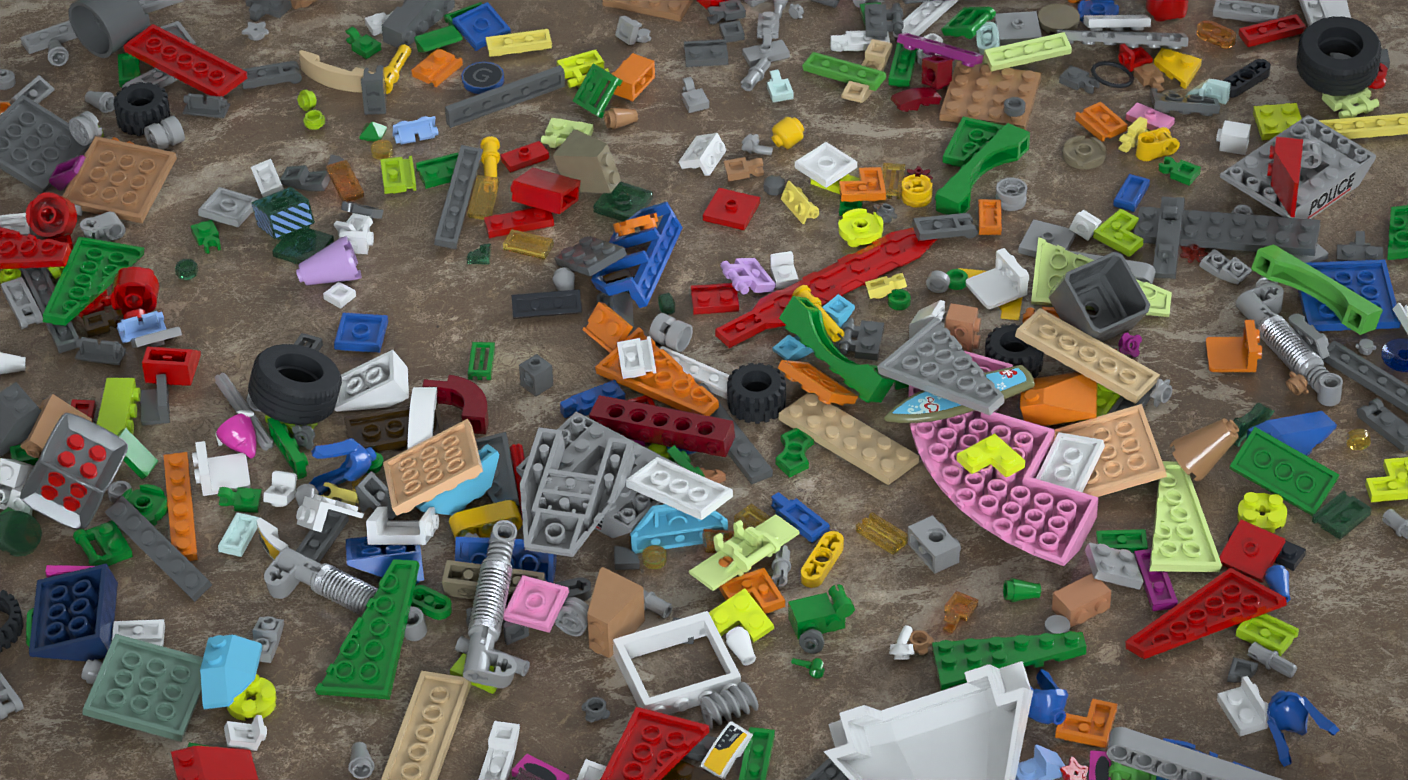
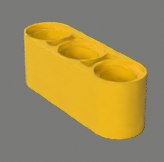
M505 500L454 513L449 518V525L455 540L456 537H464L467 533L490 538L496 522L508 520L516 526L518 531L523 525V520L516 503L511 500Z

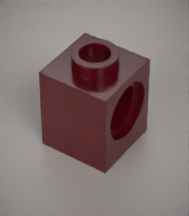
M940 55L923 58L922 84L928 85L934 90L943 89V86L949 85L952 81L953 59Z

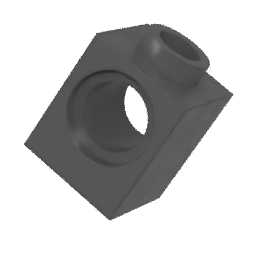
M535 354L519 365L520 385L535 397L553 386L552 365L538 354Z

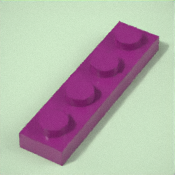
M906 32L898 34L897 43L903 44V48L909 50L918 48L922 49V53L934 56L939 54L953 59V61L955 59L960 60L962 65L974 67V65L982 63L984 57L983 54Z

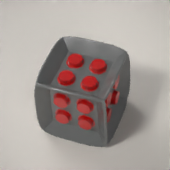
M64 413L55 425L40 458L29 474L22 488L20 499L32 509L65 526L77 530L86 529L97 512L105 491L112 483L125 458L128 444L116 434L83 417Z

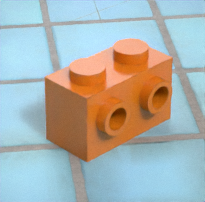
M632 53L615 72H612L614 76L623 80L622 84L617 86L614 95L634 101L655 78V61Z

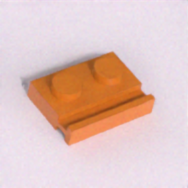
M437 48L412 69V77L428 84L433 83L434 87H437L463 65L462 58L457 59L455 55Z
M1102 102L1083 109L1082 113L1076 112L1075 120L1102 142L1107 137L1111 139L1127 131V123Z
M598 302L588 319L587 327H583L582 330L611 353L617 347V342L624 341L633 326L605 303Z

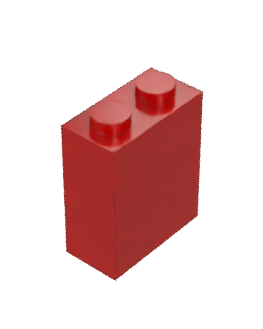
M532 167L512 182L510 188L512 201L561 214L578 201L581 180Z

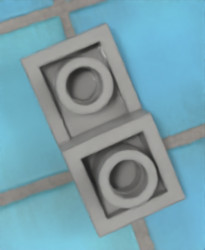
M1216 249L1204 257L1199 264L1201 268L1210 274L1234 284H1239L1252 272V269L1238 258L1234 257L1229 260Z
M270 616L259 617L253 629L252 640L262 644L259 662H272L283 631L284 619H275Z

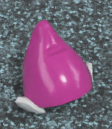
M239 410L237 415L226 420L216 431L218 446L225 444L230 449L244 453L248 458L252 459L256 455L257 440L255 427L251 420L254 412Z

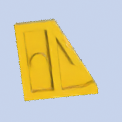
M1161 48L1154 59V65L1171 80L1176 78L1180 81V87L1184 89L1188 87L1201 67L1202 62L1200 58Z

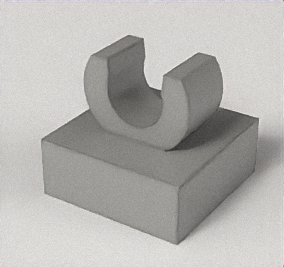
M621 16L615 36L628 45L635 44L639 27H642V24L627 16Z

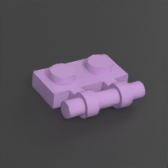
M736 258L734 264H730L728 261L721 263L720 266L725 277L731 279L732 286L743 295L749 292L748 287L756 293L774 291L776 284L755 258Z

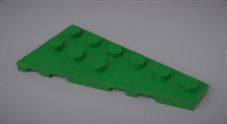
M78 236L66 267H64L43 313V322L66 326L114 282V278L121 268L131 267L144 256V247Z
M393 559L379 582L380 587L376 594L367 602V608L362 617H358L341 645L340 653L333 664L330 663L326 670L325 678L315 688L317 695L390 700L420 567L418 561Z
M1069 631L1061 634L1043 633L1031 636L1017 635L1015 637H992L988 639L969 638L959 641L943 640L932 642V653L940 690L943 691L952 686L967 683L964 672L989 664L1000 669L1021 661L1024 667L1033 665L1034 668L1044 666V661L1053 659L1060 662L1086 655L1087 646L1083 632Z

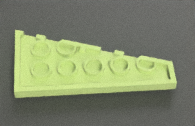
M1038 237L1031 304L1053 306L1049 300L1050 291L1066 272L1094 260L1081 254H1074L1065 250L1064 247L1055 246L1046 242L1045 239ZM1137 280L1150 303L1149 312L1146 315L1169 317L1172 292L1148 282L1144 283ZM1086 306V307H1085V309H1088V310H1095V309H1094L1093 307H1091V306Z
M1162 461L1167 477L1158 480L1149 571L1220 572L1222 564L1190 474L1188 475L1178 462Z

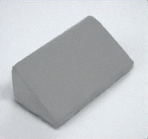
M38 75L13 96L9 103L12 105L23 94L39 104L55 89Z

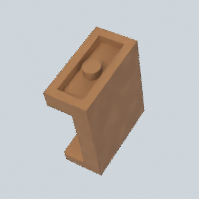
M52 394L42 401L39 407L42 411L29 437L22 442L20 447L26 450V453L31 457L39 459L50 434L64 413L75 414L89 421L92 419Z

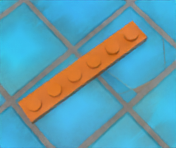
M188 453L166 454L163 456L171 544L189 561L198 560Z

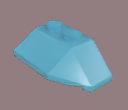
M489 444L483 446L481 450H478L483 472L474 479L458 484L453 490L444 491L433 500L423 502L415 507L422 512H426L429 507H435V513L453 515L463 511L467 504L474 499L482 497L485 491L491 488L500 454Z
M666 504L652 506L630 534L631 551L637 554L714 542V536L718 533L723 535V541L729 540L728 520L716 510L703 520H700Z
M218 635L208 638L200 668L204 709L230 706L234 702L233 698L241 694L255 680L262 651L261 643L236 635Z

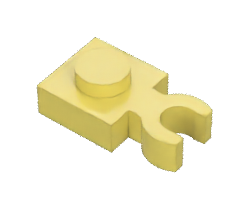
M1139 117L1128 127V133L1123 134L1119 138V141L1123 142L1119 146V150L1127 153L1131 147L1135 148L1137 146L1138 135L1142 132H1148L1147 119Z
M903 273L896 274L891 278L885 276L865 282L870 299H880L892 293L893 289L907 287Z

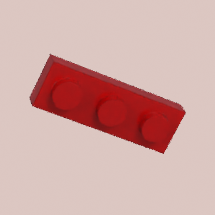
M1297 14L1239 28V37L1247 47H1252L1302 34L1306 29V25Z
M531 208L484 217V225L488 237L493 238L554 226V218L549 211Z

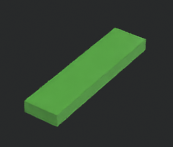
M813 52L802 65L803 71L845 83L852 81L868 85L869 89L876 91L886 79V73L816 52Z

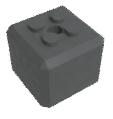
M1112 252L1066 272L1049 294V300L1061 320L1100 342H1105L1131 330L1149 312L1150 303L1125 258L1117 252ZM1085 307H1093L1095 309L1096 314L1089 315L1086 312Z

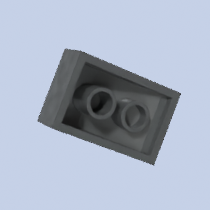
M17 382L0 392V457L10 451L11 446L19 445L29 437L41 413L39 407Z

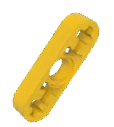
M829 531L821 537L801 569V583L805 587L816 588L823 583L844 549V537L841 533ZM818 557H826L829 560L826 562H819L816 559Z

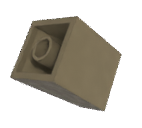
M573 130L553 155L560 175L581 180L579 192L611 193L621 181L608 144L579 130Z

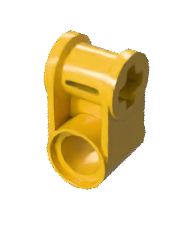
M1166 127L1142 132L1138 135L1136 157L1142 161H1151L1156 158L1172 155L1179 149L1180 142L1171 136L1169 129Z

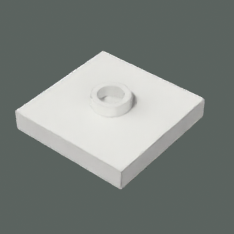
M825 142L795 161V168L827 188L856 169L857 161Z

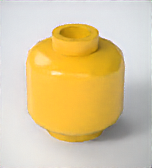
M784 117L773 126V136L771 138L777 147L783 146L786 149H790L803 139V132L805 130L797 118Z

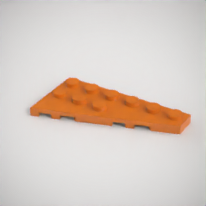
M638 327L624 341L640 338V341L647 340V337L644 335V331ZM652 338L651 342L657 373L653 374V371L646 372V375L623 379L618 346L595 366L596 374L612 381L615 380L623 386L678 410L710 416L719 408L718 400L705 387L699 386L691 374H686L683 371V367L664 349H659Z

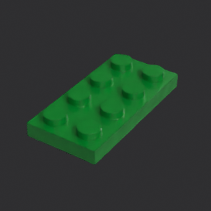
M1257 427L1253 428L1229 468L1272 494L1280 495L1283 500L1315 517L1339 479L1338 473Z

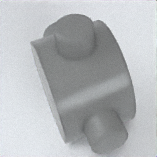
M791 3L789 5L791 7L789 9L790 16L801 20L804 13L803 8L799 4L794 5Z
M644 28L638 30L637 42L646 43L652 39L650 37V30Z
M1362 339L1355 346L1359 348L1358 351L1363 355H1369L1373 350H1376V345H1373V341L1370 339Z

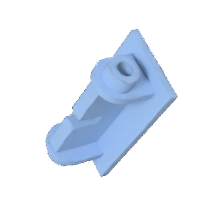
M425 116L410 122L401 121L393 125L392 136L395 139V143L403 145L416 142L414 134H418L420 141L435 138L438 135L437 126L435 127V116Z
M156 310L142 315V321H138L137 316L125 320L122 319L120 323H117V331L122 343L130 342L132 338L166 330L163 313Z

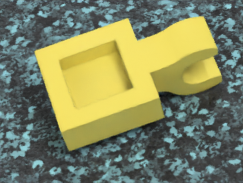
M324 483L323 486L329 487L331 493L329 496H321L333 500L341 498V502L354 506L356 503H359L355 491L340 488L333 483Z

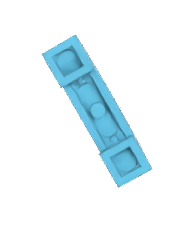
M838 294L822 308L841 328L843 323L852 314L855 305ZM787 335L772 348L775 353L789 361H796L814 352L810 347L803 345L797 335L795 337Z

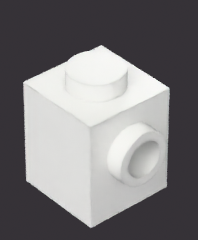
M1225 120L1223 128H1219L1216 141L1220 142L1219 151L1245 155L1249 144L1251 125Z

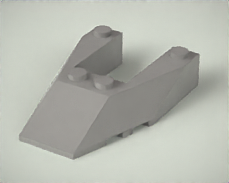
M538 427L520 482L524 548L529 551L573 557L615 503L626 484V479L630 477L635 461L633 441L609 437L597 476L558 470L565 450L562 431Z

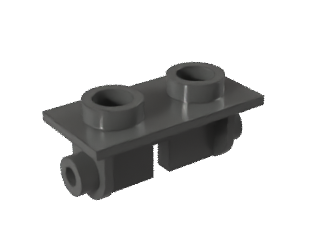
M189 93L184 95L183 101L187 104L183 114L225 118L230 103H227V99H224L223 96L207 95V101H205L203 95Z
M82 337L76 340V348H79L75 359L120 365L127 348H123V345L119 344L118 341L101 340L100 344H98L97 339Z

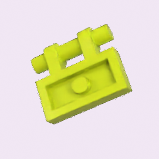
M597 50L557 60V66L561 65L564 69L565 79L572 78L567 80L569 88L575 86L579 88L586 77V75L582 74L588 73L593 63L604 68V61Z

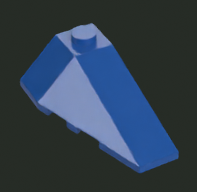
M1323 411L1267 420L1254 427L1308 456L1317 444H1321L1336 429L1337 424ZM1254 427L1248 429L1247 438H1248V436L1250 435V433L1252 432V430H1253Z
M456 537L455 561L482 564L483 560L487 557L489 538ZM516 538L510 561L512 569L542 572L545 574L546 582L554 583L557 555L525 550L524 539Z

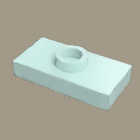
M236 513L218 545L219 552L242 557L258 528L257 519L259 517Z

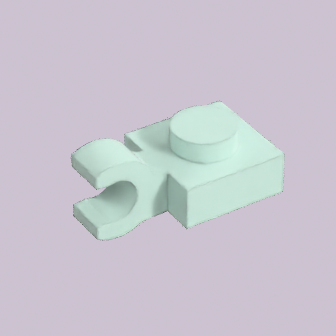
M779 70L770 71L771 79L770 82H767V89L772 102L793 99V90L789 80L781 79Z

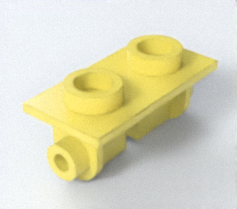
M788 181L781 197L784 204L802 224H805L807 218H817L819 216L818 207L814 206L812 202H808L809 199L800 187H796L791 181Z

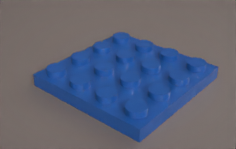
M1386 260L1306 263L1382 308L1383 311L1376 329L1400 328L1401 322L1393 311L1397 303ZM1298 290L1305 322L1313 325L1316 331L1351 330L1343 325L1336 314L1325 304L1311 295Z

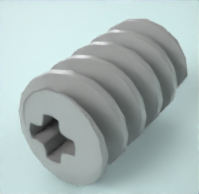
M740 682L738 686L732 685L728 690L722 689L719 694L717 692L712 693L710 698L704 696L701 698L700 703L704 722L706 725H709V729L713 728L712 720H715L719 726L722 725V716H724L727 722L731 721V713L736 718H740V709L746 715L750 713L749 706H752L754 711L758 710L757 698L750 686L745 682Z

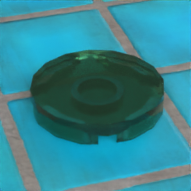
M18 510L1 514L0 550L3 552L7 551L13 556H26L34 552L42 537L41 526L37 520L28 513Z

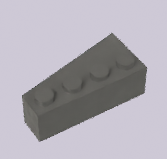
M404 0L403 6H397L382 24L383 42L399 48L402 44L409 46L415 41V36L425 33L444 15L450 12L455 7V1Z

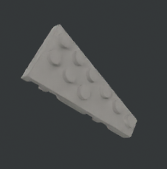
M1057 30V34L1065 32L1070 44H1074V41H1082V44L1094 45L1095 42H1104V45L1125 43L1128 47H1139V44H1146L1148 48H1160V45H1167L1172 49H1181L1182 46L1188 47V37L1185 33Z

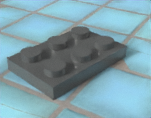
M587 236L580 239L579 243L575 246L564 248L561 254L554 258L558 266L592 276L627 256L622 246Z

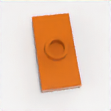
M978 200L979 235L1002 234L1001 200Z

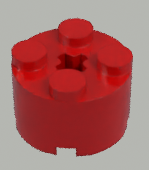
M1146 0V9L1154 16V20L1158 22L1184 18L1188 10L1189 0Z
M46 192L39 194L28 204L26 221L37 235L45 238H56L72 234L77 223V212L75 205L67 198L55 193Z
M142 267L121 268L113 282L111 293L113 309L121 310L123 316L125 313L136 309H143L146 314L154 311L159 293V282L154 275V271L150 268Z

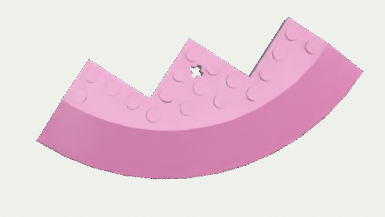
M964 351L972 357V361L976 362L984 373L1013 367L1009 363ZM909 385L908 397L922 390ZM998 409L990 416L974 410L948 419L910 423L916 449L926 469L949 499L977 524L1021 550L1065 566L1080 551L1097 518L1098 497L1036 479L1054 442V429L996 413ZM995 433L1025 460V468L1006 478L991 464L971 474L957 462V453Z

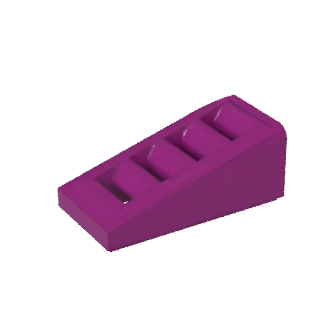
M80 155L58 164L49 179V183L59 191H62L78 174L86 157Z

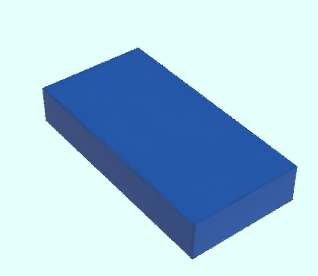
M1129 174L1116 195L1113 206L1135 212L1150 186V179Z

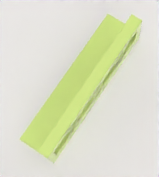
M1065 32L986 49L982 64H987L991 71L1071 54L1072 47Z

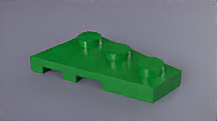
M963 116L943 154L942 163L962 167L964 164L966 165L972 156L978 153L984 144L990 141L996 132L1005 125Z
M1408 205L1391 207L1387 260L1408 258Z

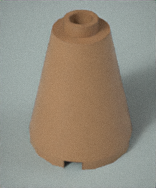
M1223 418L1173 440L1170 443V448L1174 446L1176 450L1172 454L1188 475L1193 473L1197 476L1194 480L1201 481L1238 439L1237 432H1239V428L1232 420L1228 421Z

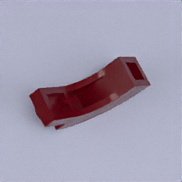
M449 375L447 381L424 379L422 387H437L436 401L438 404L452 405L461 409L462 421L469 420L474 434H487L489 425L487 399L479 386L466 378Z

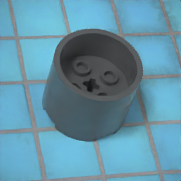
M77 0L70 5L68 12L70 24L79 41L88 51L100 58H107L124 47L127 42L149 27L150 19L149 14L144 13L139 3L140 0Z

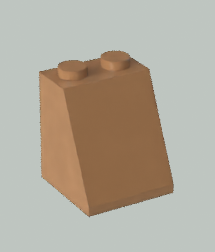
M604 567L599 570L587 612L590 649L611 658L614 654L613 639L634 633L645 622L643 587Z

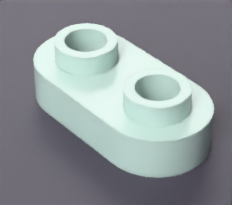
M986 22L976 31L977 46L980 54L984 55L986 49L1000 47L999 31L994 22Z

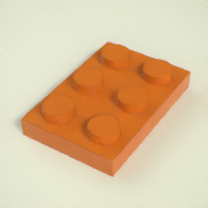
M781 360L778 369L785 373L784 376L787 379L802 384L801 388L803 390L815 393L819 396L818 400L825 404L836 403L844 406V404H855L858 398L855 393L808 362Z

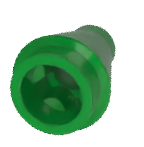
M1015 578L1005 580L1003 583V598L1011 603L1040 598L1041 596L1040 583H1032Z

